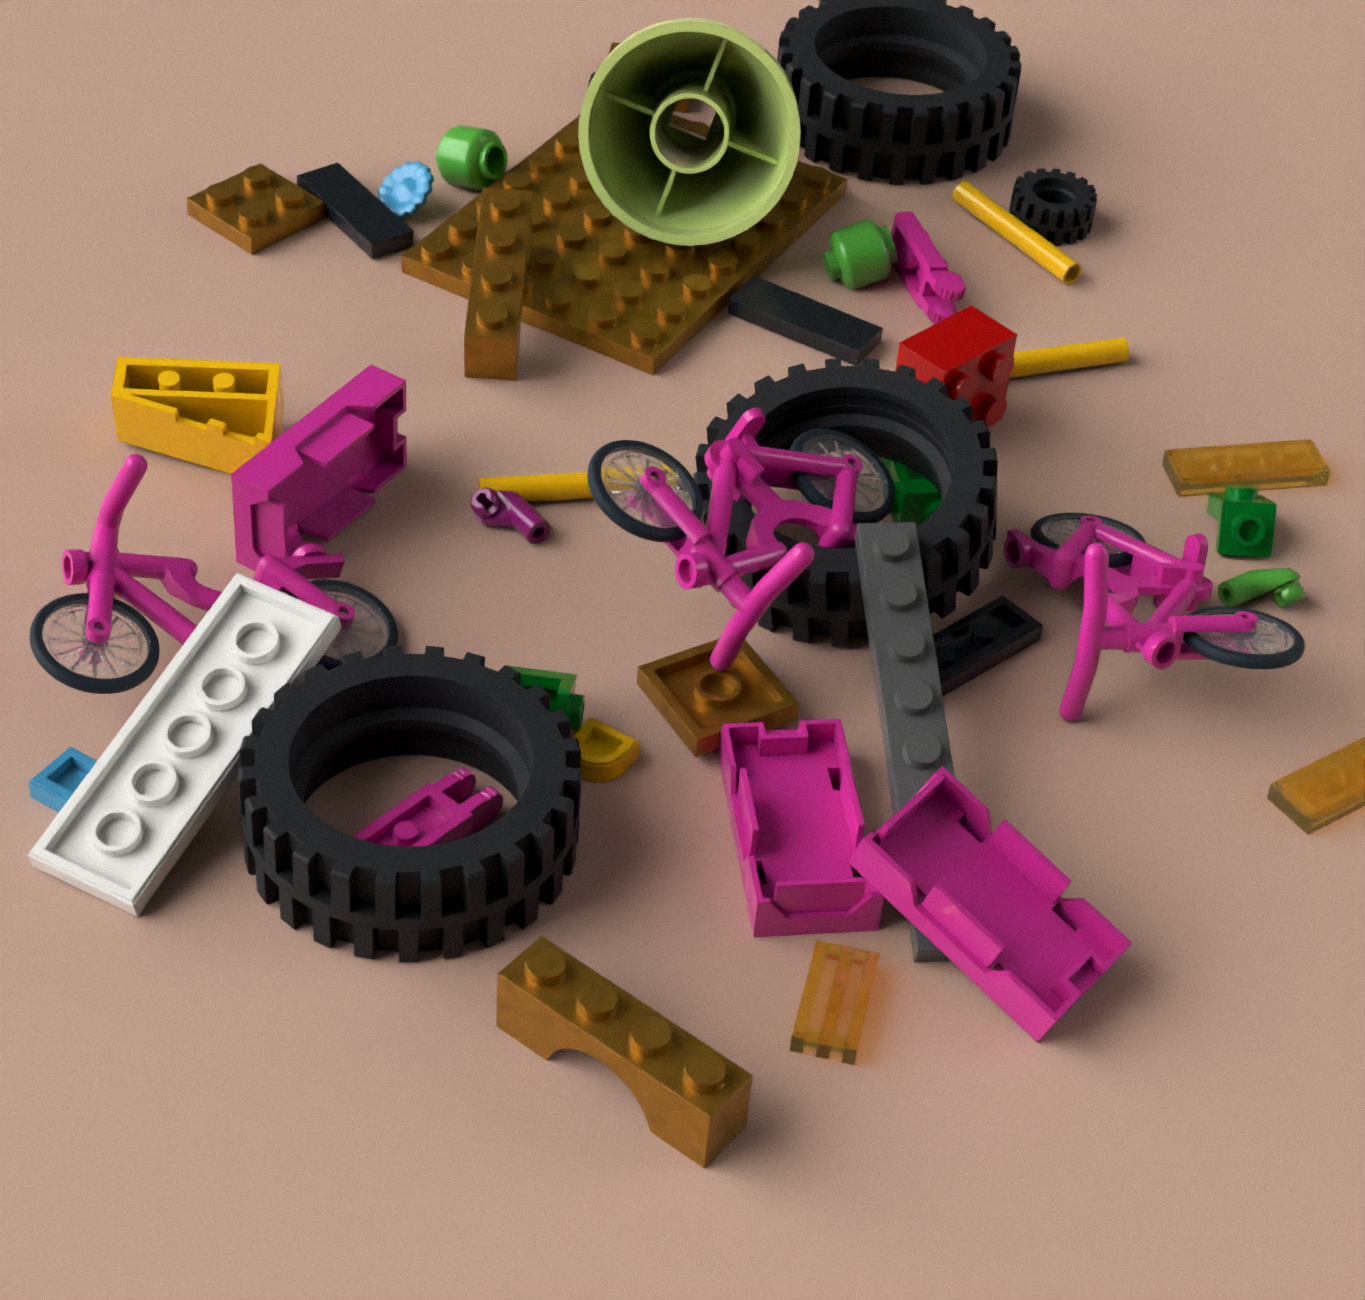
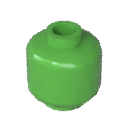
M462 125L450 128L442 137L436 150V161L441 177L452 186L483 190V187L488 188L504 174L507 167V152L500 137L494 131L485 128Z
M862 220L831 232L828 240L829 251L822 253L824 267L830 280L833 281L839 278L842 284L850 290H858L887 279L891 274L892 264L898 261L896 247L886 226L879 227L872 220Z

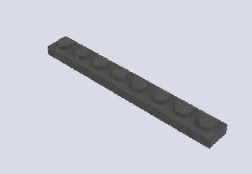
M858 523L854 538L894 815L919 792L942 766L954 777L955 774L916 523ZM908 920L914 962L951 961Z

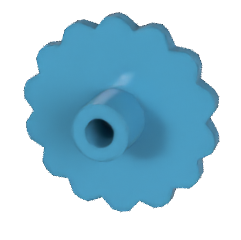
M420 161L414 163L406 162L401 167H395L391 174L384 178L382 186L377 190L378 199L401 220L405 219L408 215L415 214L420 206L425 205L427 196L433 191L431 184L434 181V176L430 174L431 169Z

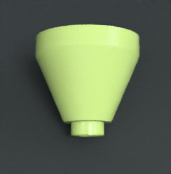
M678 18L658 22L639 30L622 41L602 62L590 82L581 107L578 132L579 149L584 170L593 190L605 207L623 224L637 233L663 243L686 246L706 245L732 238L746 231L767 215L780 200L793 176L798 160L801 136L799 110L792 85L774 56L747 33L731 25L704 18ZM687 98L698 99L708 103L716 110L706 136L698 135L670 123L678 100Z

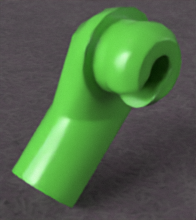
M1291 568L1257 569L1221 582L1218 586V596L1224 606L1236 607L1273 591L1276 603L1281 607H1285L1302 599L1305 590L1298 581L1301 576Z

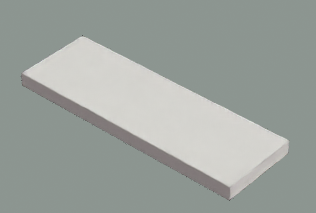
M236 573L27 856L32 866L138 917L238 776V768L241 767L240 748L243 737L252 736V719L258 710L264 707L274 711V693L286 683H290L296 688L304 683L305 671L316 666L342 629L339 617Z

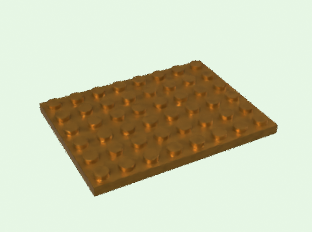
M672 114L670 119L671 124L701 136H706L709 131V126L703 122L690 121ZM579 115L488 187L533 191L532 241L529 268L525 271L521 321L654 375L729 304V298L752 277H758L845 196L847 178L833 174L824 167L812 166L797 160L793 176L780 200L767 215L746 231L732 238L706 245L686 246L663 243L637 233L623 224L605 207L596 195L587 178L580 155L578 138ZM482 192L401 256L402 273L469 300Z

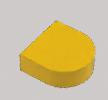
M592 717L581 726L580 731L577 730L570 737L579 740L581 749L580 769L582 770V779L586 781L607 782L614 780L622 775L639 758V741Z

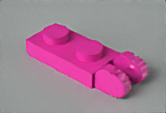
M913 211L897 212L891 236L896 247L898 261L892 265L918 308H922L925 315L932 321L931 323L936 324L957 313L958 309L955 308L954 302L963 299L966 290L965 284L960 275L948 270L946 260L941 257L932 243L928 232L923 229Z
M459 767L457 770L454 769L452 774H447L433 785L430 783L426 784L352 837L377 844L407 847L429 846L465 838L473 830L480 831L489 821L492 822V819L496 818L497 814L501 812L500 809L503 806L504 795L490 786V788L481 789L480 793H475L469 798V795L473 793L474 787H476V776L465 767Z

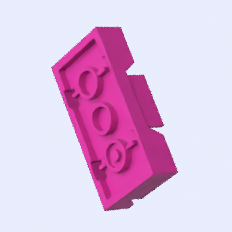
M369 365L231 474L237 563L256 571L258 562L266 555L291 557L299 547L305 545L300 535L301 531L329 542L375 504V498L365 493H376L407 467V437L398 433V417L406 412L405 379L374 365Z
M841 719L799 720L798 729L766 731L764 722L722 724L718 759L753 937L878 931L884 896L848 863V860L863 839L865 824L851 771V759ZM832 785H838L839 790H833ZM758 869L762 870L763 884H760ZM853 873H858L859 877H853Z
M943 766L933 774L909 802L876 832L870 831L861 840L848 860V863L1037 1043L1132 944L1127 937L1085 898H1062L1060 895L1072 881L1006 819L1000 823L993 833L989 809Z

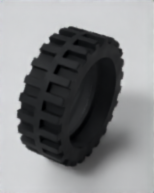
M820 0L818 8L808 5L799 11L798 18L791 17L787 21L785 31H782L780 34L777 61L786 73L797 100L801 131L800 147L805 148L804 156L815 163L823 160L829 163L830 170L840 174L845 170L858 173V179L872 182L873 177L890 179L889 184L903 185L904 180H919L920 184L923 185L934 184L937 177L945 176L949 181L962 178L963 172L966 169L975 173L986 167L987 159L995 161L1002 154V147H1006L1010 139L1022 64L1019 62L1020 52L1018 48L1011 46L1012 38L1005 31H995V22L987 17L978 19L973 16L972 9L963 5L958 8L946 5L947 0ZM862 77H894L924 83L944 92L924 95L895 94L866 88L848 80Z
M841 358L825 359V368L807 371L804 363L788 367V377L776 382L769 375L754 382L755 394L745 398L739 393L726 403L728 415L726 420L719 417L713 418L706 429L708 444L701 443L698 446L695 457L697 472L693 474L702 496L703 513L701 522L705 526L713 482L707 475L708 467L705 464L704 456L712 443L717 440H725L744 412L752 408H760L766 418V422L754 438L758 446L790 450L796 438L807 431L814 429L835 430L859 440L878 457L899 462L930 481L938 489L942 497L941 504L933 514L916 527L930 614L935 612L944 619L956 610V593L958 591L970 596L979 585V568L988 569L993 557V541L996 539L997 454L996 449L990 447V431L983 420L973 422V406L963 396L953 401L947 398V384L935 377H932L927 383L916 379V369L899 364L896 372L880 369L879 360L863 358L861 366H841ZM812 443L802 449V452L827 456L852 454L844 448L829 443ZM745 497L738 502L733 500L725 556L747 550L745 543L751 521L756 514L752 511V504ZM775 530L773 532L777 541L782 542L788 552L796 544L802 543L790 539ZM811 545L815 552L813 562L772 602L759 619L758 626L774 632L779 625H783L792 629L793 640L810 644L813 635L831 637L833 647H849V637L868 636L856 548H826ZM773 567L750 573L740 578L752 591L755 585Z
M402 645L383 647V656L365 659L361 652L358 651L343 655L342 665L327 670L322 664H319L305 671V684L296 688L290 683H286L274 693V711L264 707L258 710L252 719V736L243 737L240 748L241 767L238 768L244 857L248 874H256L257 892L266 904L280 900V919L293 929H297L306 922L313 927L315 942L332 948L337 940H342L354 944V956L374 959L377 950L399 952V962H419V952L442 950L443 958L449 959L463 956L464 944L476 940H481L486 948L504 941L506 926L514 922L521 929H525L538 919L539 899L548 904L555 902L562 892L563 875H571L576 861L582 770L580 769L581 749L579 740L577 738H570L571 721L562 709L550 712L551 695L542 687L536 684L527 690L521 686L520 672L506 665L497 672L485 667V657L470 652L466 653L464 659L444 656V647L426 646L425 654H402ZM401 755L434 756L464 763L494 778L517 800L514 807L502 818L477 833L447 843L417 847L383 845L352 837L326 824L305 805L309 797L321 785L346 769L371 760Z

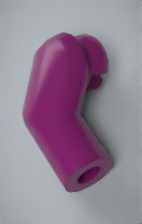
M484 487L475 491L471 497L470 507L474 512L475 518L486 526L515 528L531 544L542 542L550 532V524L518 493L495 491L492 488Z

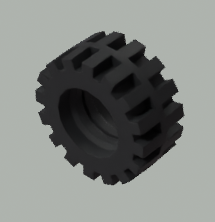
M1045 168L1037 169L1036 173L1027 171L1023 177L1019 176L1016 179L1009 212L1046 240L1052 242L1054 246H1061L1062 242H1066L1068 245L1076 244V239L1084 240L1091 231L1097 202L1095 187L1088 185V180L1084 177L1075 178L1076 173L1070 171L1066 174L1060 173L1061 169L1052 168V172H1047Z

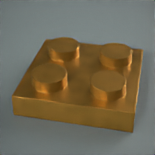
M261 163L248 167L243 172L220 183L212 184L207 189L187 198L189 216L251 255L325 219L324 201Z
M719 639L638 666L636 684L695 757L719 749L722 724L764 722L766 731L797 721L799 702L746 640L734 663L726 671L714 669L710 662L711 654Z

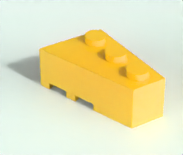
M117 356L111 390L117 440L232 474L281 435L284 414L281 363Z

